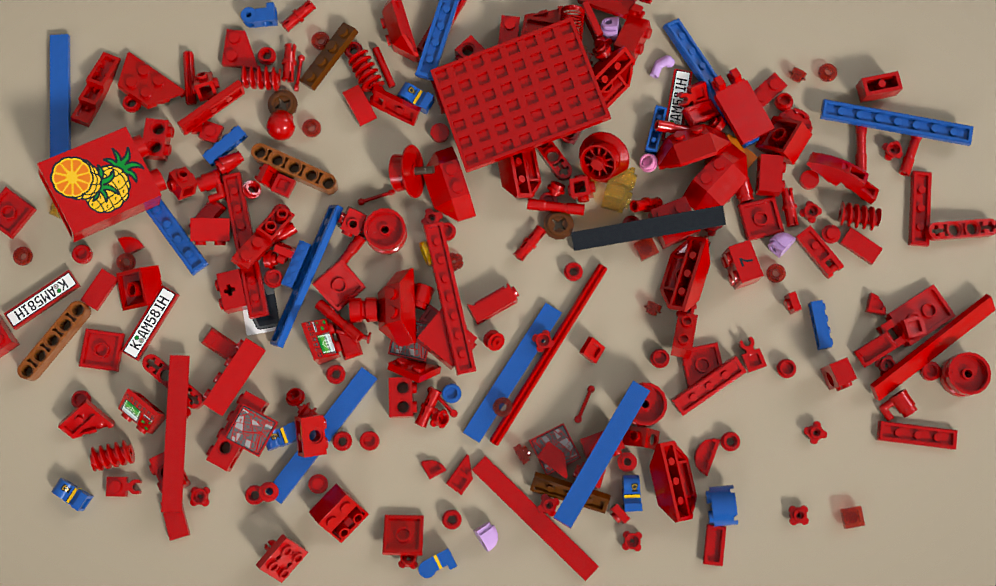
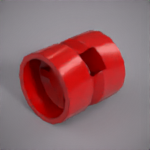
M366 297L365 300L350 298V322L362 323L363 319H366L367 322H378L377 297Z

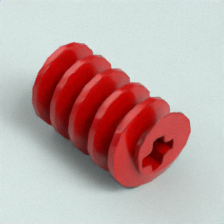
M361 50L350 57L348 64L352 67V72L355 73L359 85L362 86V91L371 92L374 86H383L385 82H378L381 79V75H375L378 72L377 68L371 69L375 65L374 62H369L372 57L370 55L365 56L368 50Z
M245 65L242 66L241 83L244 88L248 89L251 85L252 89H256L258 86L260 90L266 87L270 91L273 87L274 91H278L281 86V68L276 73L275 67L269 72L267 66H265L264 71H261L260 66L257 67L256 71H254L253 65H250L249 70H246Z
M842 201L838 215L839 225L842 226L844 221H847V227H850L851 223L854 222L855 228L862 224V229L864 230L869 225V230L872 231L875 226L878 227L880 224L882 210L881 208L875 210L872 206L867 209L866 205L860 207L859 204H854L852 207L850 202L845 205Z
M122 440L121 447L118 442H115L114 448L107 444L106 450L100 445L98 452H96L94 447H91L90 461L93 471L96 472L97 469L102 471L104 468L111 469L112 465L114 467H119L120 464L127 465L128 462L133 464L135 462V453L132 444L127 445L126 441Z

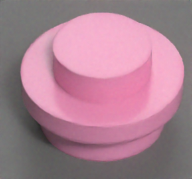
M645 154L640 158V168L644 172H652L656 169L658 160L653 154Z

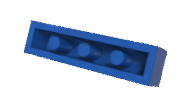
M656 105L645 153L653 155L657 153L662 132L655 131L654 126L656 120H665L666 107Z
M239 125L231 129L230 133L225 134L219 142L214 143L213 147L206 150L202 156L213 167L215 165L214 162L219 157L230 153L248 136Z
M299 241L281 282L283 286L290 289L294 288L311 249V244Z
M823 300L810 302L808 307L817 350L829 349L833 345V339L830 338L831 330L827 324L828 316L825 314V303H823Z

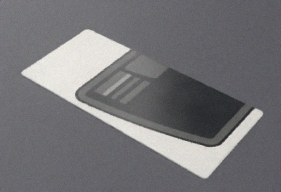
M263 258L259 260L269 315L250 319L248 310H243L247 336L275 331L279 322L274 288L268 287L264 282V275L270 269L265 268Z

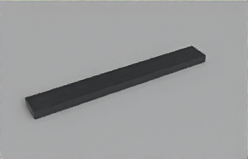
M722 205L571 232L574 251L723 226L726 225V219Z

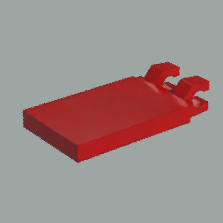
M577 0L579 4L589 1L591 8L624 19L628 15L642 19L645 15V11H642L643 6L635 4L637 0ZM639 0L648 4L652 2V0Z
M737 68L730 70L726 75L731 83L727 87L721 75L713 79L714 81L711 82V85L716 93L713 98L741 146L774 130V125L748 80L742 79Z
M933 284L888 313L885 318L887 322L877 327L876 330L881 335L892 328L898 338L894 339L897 345L901 346L903 344L904 347H909L956 315ZM921 315L927 334L906 339L900 321Z

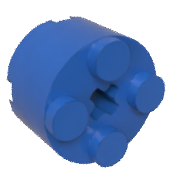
M733 485L709 487V491L705 492L707 504L711 503V511H708L709 524L713 523L714 527L738 525V520L734 521V517L738 515L735 492L731 493L730 489L734 488Z

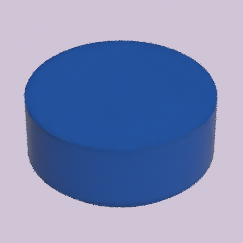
M448 384L442 390V397L447 403H456L461 398V389L456 384Z

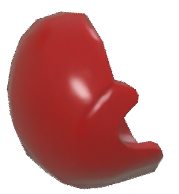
M285 110L273 112L266 123L268 134L275 140L285 141L289 139L295 131L292 114Z

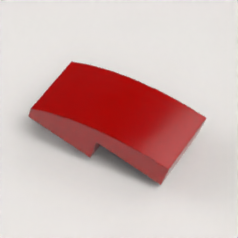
M359 84L342 92L359 126L377 118Z

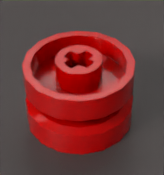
M381 208L373 211L367 217L364 223V235L369 246L375 252L382 255H391L398 252L405 245L407 228L403 217L397 211Z
M965 352L944 361L939 378L941 385L948 393L957 397H966L979 394L987 388L991 380V370L985 358L977 353Z
M642 382L639 384L650 390L645 399L647 408L641 406L631 424L637 427H648L664 417L667 410V399L665 393L658 386Z

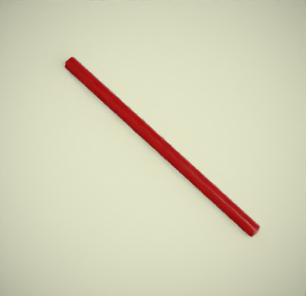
M598 264L552 338L554 346L545 349L491 436L490 442L496 446L500 444L606 273L607 268L602 264Z

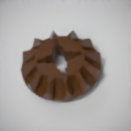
M278 90L270 96L268 109L271 114L277 110H285L282 107L278 108L280 106L279 99L287 103V112L292 115L296 113L298 102L292 92Z
M551 211L544 219V230L549 237L555 240H564L573 231L574 221L570 214ZM564 219V221H563V223H562L563 229L558 228L557 230L554 231V228H555V223H554V221H556V222L559 223L560 221H562V220Z

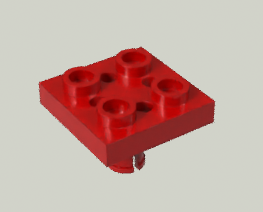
M284 534L277 541H268L271 548L265 544L264 548L267 552L256 563L260 570L281 583L309 553L304 547Z

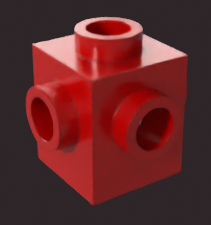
M212 71L200 72L193 76L192 90L194 95H198L200 102L210 100L218 94L220 84L218 78L213 77Z
M186 166L169 172L167 187L178 200L196 193L198 182L194 174Z
M582 174L569 179L568 194L571 198L578 201V203L589 202L590 198H594L593 193L596 192L595 182L588 176ZM582 187L586 188L585 192H580Z
M348 206L345 213L342 212L338 219V223H340L339 228L342 229L341 233L352 237V235L358 236L359 233H363L364 221L367 215ZM355 221L353 225H349V223Z

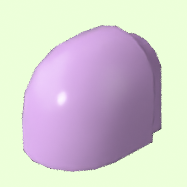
M619 17L605 18L600 25L603 36L607 39L610 38L612 42L616 41L621 31Z
M777 233L769 239L768 248L780 258L792 246L796 238L788 233Z
M486 522L474 530L476 537L487 552L496 546L498 532L490 522Z

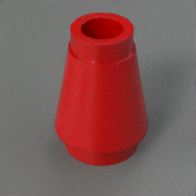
M237 151L236 153L219 157L214 163L220 174L223 175L225 173L228 174L241 164L244 158Z

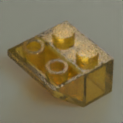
M634 167L608 180L601 208L623 213L624 208H628L633 194L629 191H633L637 175L634 174Z

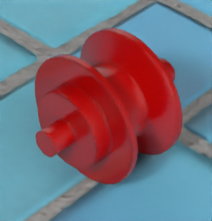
M497 330L488 331L483 338L484 345L492 351L501 349L505 342L504 336Z
M308 402L302 406L298 405L297 408L299 410L297 413L298 416L317 414V408L311 409Z

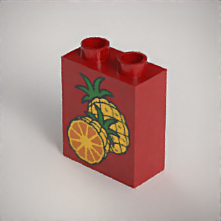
M126 127L37 163L38 175L73 242L160 205L162 196L160 192L167 189L164 178L157 168L151 171L148 170L143 158L149 156V151L143 138L140 135L131 137Z

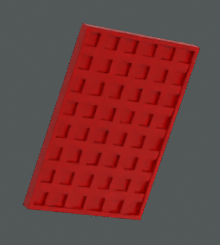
M572 17L430 70L466 173L611 120L607 105Z

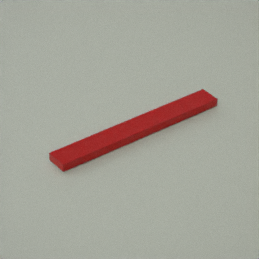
M240 172L222 176L236 252L253 235L246 196L242 192L243 180ZM259 261L255 262L247 272L240 268L249 318L255 319L269 315Z
M443 222L425 224L423 229L456 375L476 372Z
M985 294L871 383L870 387L875 399L878 401L882 400L993 313L996 309L992 297Z
M170 355L161 513H182L190 356Z
M486 456L472 469L582 579L586 581L599 566L547 515L539 513L537 506Z

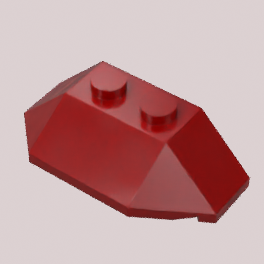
M388 0L382 10L383 18H380L382 28H387L388 35H385L388 46L392 45L394 52L415 63H419V54L402 0Z
M626 46L613 51L610 57L604 61L599 60L592 67L607 108L616 101L631 83L633 65H635L636 60Z
M706 124L695 125L692 128L677 131L667 136L655 155L658 160L657 166L659 170L682 167L721 153L726 147L731 146V142L722 131Z
M732 143L730 147H726L724 151L715 155L696 175L682 197L686 196L693 210L724 206L748 180L747 155Z
M453 146L434 152L427 166H434L435 173L423 174L434 209L457 222L475 217L476 214Z
M535 148L498 161L502 187L515 198H533L541 184Z
M689 236L685 242L680 244L670 254L660 286V291L667 308L687 312L700 300L710 267L707 238Z
M413 268L396 272L378 292L379 330L401 347L416 343Z
M675 441L659 443L649 465L658 506L675 523L693 519L697 494L688 457L677 446Z

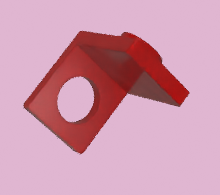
M630 426L624 435L623 443L627 446L655 450L659 441L660 431L646 427ZM653 434V435H654V442H653V444L651 445V443H650V437H651V435Z

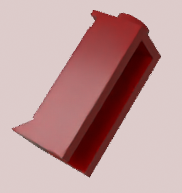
M507 283L506 288L504 286L475 302L474 305L467 304V308L477 325L516 304L519 294L514 286L510 287Z

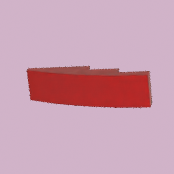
M105 52L102 53L86 79L87 85L78 98L79 104L70 117L71 121L86 127L91 125L109 91L121 58Z

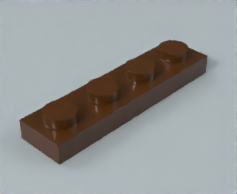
M343 22L299 81L315 91L359 32L354 27Z
M535 471L530 491L547 494L549 497L558 498L563 501L573 483ZM593 489L584 508L605 514L611 495Z

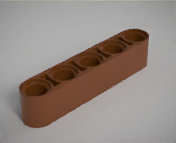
M257 143L253 145L251 154L257 163L261 165L264 163L268 164L281 174L325 194L332 195L338 190V183L332 174L265 144ZM259 151H265L264 156L257 157ZM282 158V162L279 165L274 164L275 159ZM293 166H299L297 172H290ZM311 173H315V174H316L315 179H313V180H308V179H307V177H308L309 174H311ZM327 181L334 182L330 188L324 187Z
M81 301L72 302L17 368L18 375L29 381L37 380L91 315V308ZM83 306V312L77 315V309ZM70 321V328L68 330H65V323ZM57 336L58 342L52 345V339ZM45 352L44 359L40 361V353ZM32 367V373L27 376V369Z

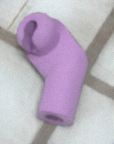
M670 55L657 59L654 62L650 76L658 78L662 68L666 66L668 68L673 67L675 60Z

